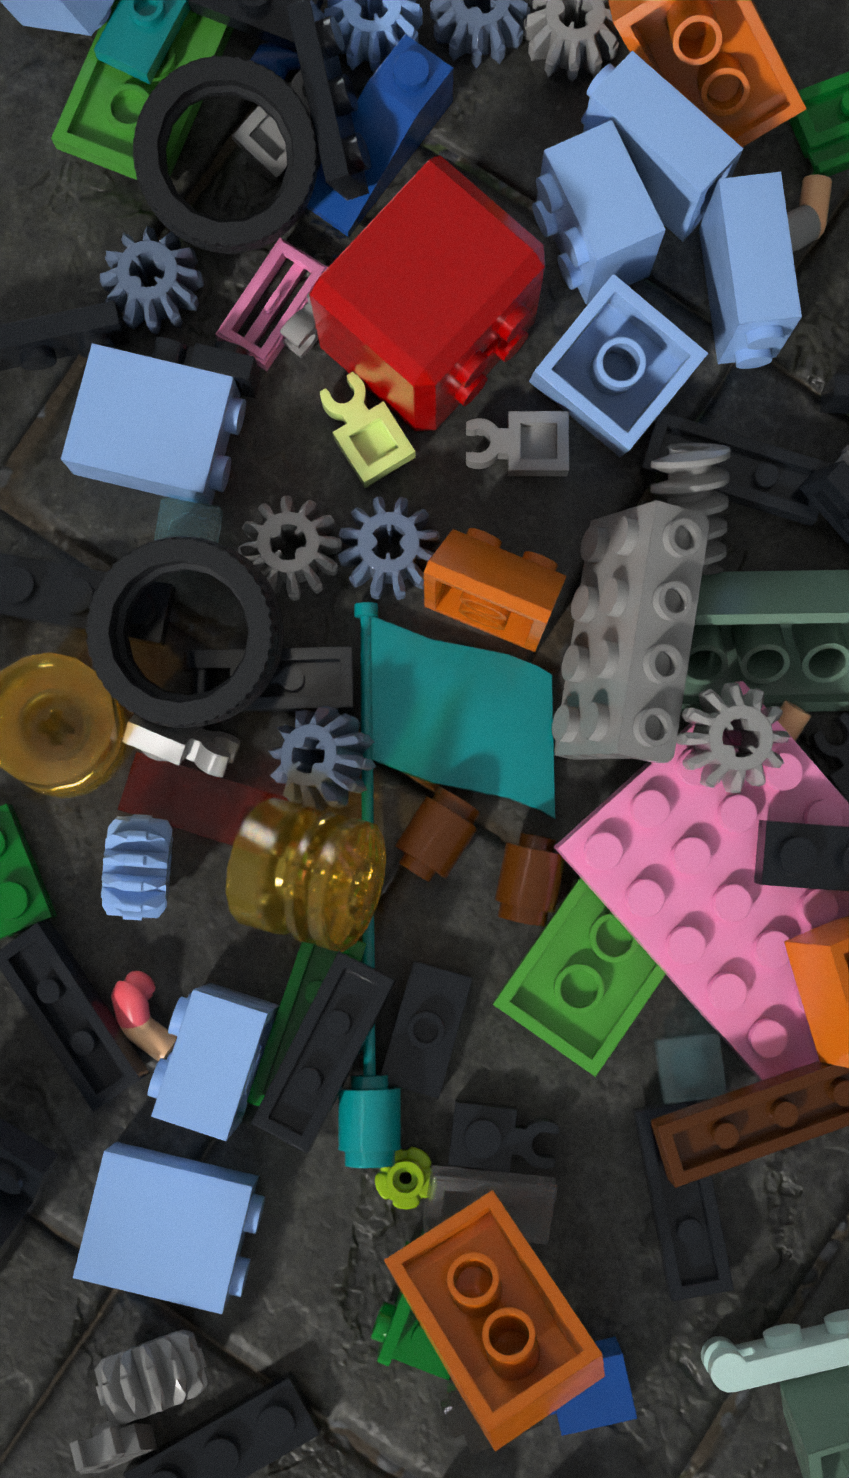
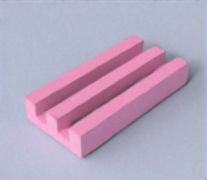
M280 237L216 332L217 340L244 347L250 352L249 356L255 357L257 365L263 370L268 371L284 347L283 341L285 337L280 333V330L296 312L308 303L307 295L313 289L320 275L328 267ZM287 258L294 262L245 337H242L237 332ZM306 270L311 273L262 348L258 347L257 344Z

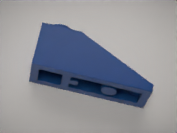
M404 34L369 79L357 100L358 110L351 113L355 132H359L364 138L371 159V169L364 171L369 194L347 201L326 183L321 163L307 208L349 238L452 104L454 68Z

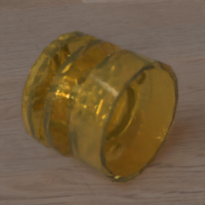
M51 652L23 657L0 672V767L38 794L61 799L87 795L108 782L124 760L127 744L122 742L127 727L125 712L118 701L104 688L102 681L96 675V671L77 658ZM61 720H65L75 731L74 734L64 735L62 745H59L49 734L50 731L60 730Z
M273 797L261 802L245 819L234 841L227 866L226 896L229 911L239 924L274 934L287 935L291 933L295 940L317 944L319 947L333 951L344 952L357 943L368 928L377 908L384 883L386 866L384 836L377 824L365 820L350 819L333 812L322 816L318 809Z

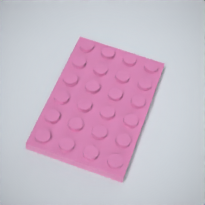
M743 681L735 682L739 684L743 696L750 690ZM778 721L771 724L773 731H786ZM688 724L680 733H693L695 726ZM723 731V744L731 746L741 745V731ZM791 736L788 742L782 744L773 743L771 749L781 756L784 764L780 768L762 765L766 774V783L758 787L752 786L745 780L740 793L726 792L722 780L713 788L703 786L700 781L704 766L694 770H687L682 764L685 757L695 751L694 746L676 743L675 754L671 761L667 763H645L559 841L554 848L754 1075L762 1081L819 1061L784 941L835 919L849 916V891L769 886L754 883L759 820L849 827V803Z

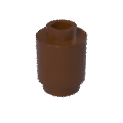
M439 787L432 799L427 796L424 798L395 844V847L404 852L398 863L429 883L435 873L447 879L478 830L473 824L479 817L480 812L458 796Z
M520 833L519 843L506 842L495 900L500 902L498 917L529 925L546 926L548 913H554L565 865V859L554 848L557 840Z

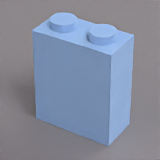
M631 51L616 68L612 64L606 65L589 85L586 93L590 97L588 108L581 119V123L584 124L583 132L610 120L613 121L663 225L683 242L702 222L718 179L732 177L744 148L634 51Z
M781 172L718 179L699 227L718 364L735 362L736 367L739 369H752L769 364L772 358L777 357L802 318Z
M92 343L61 460L74 475L211 507L215 491L224 492L228 483L231 457L225 456L230 433L238 435L241 431L246 411V400L240 398L238 387L232 376Z
M115 1142L103 1153L73 1278L222 1314L231 1295L242 1296L251 1259L242 1257L240 1254L245 1233H257L263 1212L265 1196L255 1194L259 1176Z

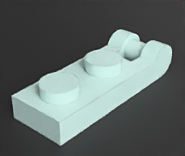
M849 1309L830 1313L824 1317V1324L801 1329L798 1324L776 1325L763 1332L764 1338L736 1345L728 1338L714 1336L708 1339L702 1347V1363L713 1383L725 1392H738L849 1365Z

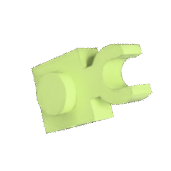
M351 372L346 375L347 383L354 392V396L349 402L338 403L334 401L326 388L320 391V398L325 412L331 418L345 423V425L332 432L333 437L364 488L416 458V453L384 401L368 410L366 406L365 385L357 374Z

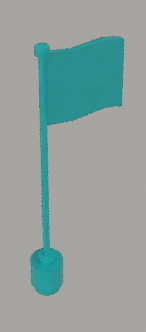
M360 602L354 604V617L360 619L361 733L369 735L374 741L363 753V757L432 784L508 798L539 810L555 819L552 674L534 664L505 653L433 640L377 618V603ZM372 769L369 771L362 770L361 780L367 791L361 793L362 942L366 943L362 962L375 968L374 774ZM375 1025L363 1046V1075H352L351 1087L342 1088L338 1096V1150L345 1152V1166L351 1168L395 1166V1151L401 1150V1088L388 1087V1075H376Z

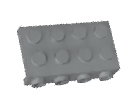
M655 500L590 521V527L586 530L581 542L580 553L581 558L584 560L581 584L576 590L571 604V615L575 620L571 646L566 650L562 661V676L565 679L562 703L557 709L552 723V735L555 739L554 756L573 760L633 758L653 763H667L674 757L709 532V520L703 513Z

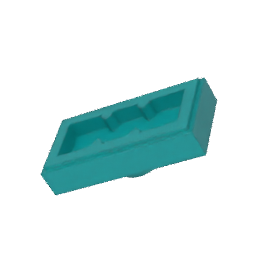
M120 0L94 47L97 59L143 82L151 84L190 11L189 1Z

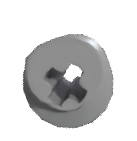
M674 443L665 445L669 449V455L652 460L651 468L668 473V480L651 485V493L668 498V504L701 512L708 518L709 532L702 575L721 573L725 569L714 564V562L726 557V545L714 538L720 537L727 532V521L713 514L728 508V496L713 489L729 483L730 476L728 471L714 464L730 458V447L712 443Z

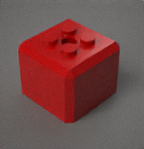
M441 155L431 158L320 275L309 296L320 348L348 373L354 372L363 381L365 388L381 402L384 401L387 407L414 431L436 430L459 404L463 406L468 405L485 386L488 380L486 375L500 360L504 362L510 360L528 338L529 334L527 331L536 320L545 269L544 245Z

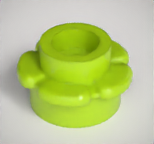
M416 1147L395 1151V1166L381 1168L380 1172L375 1175V1186L379 1195L383 1199L392 1200L393 1205L399 1209L407 1210L418 1207L422 1198H429L436 1187L437 1177L436 1173L430 1168V1157L423 1150ZM401 1173H410L412 1176L409 1183H402L399 1178Z

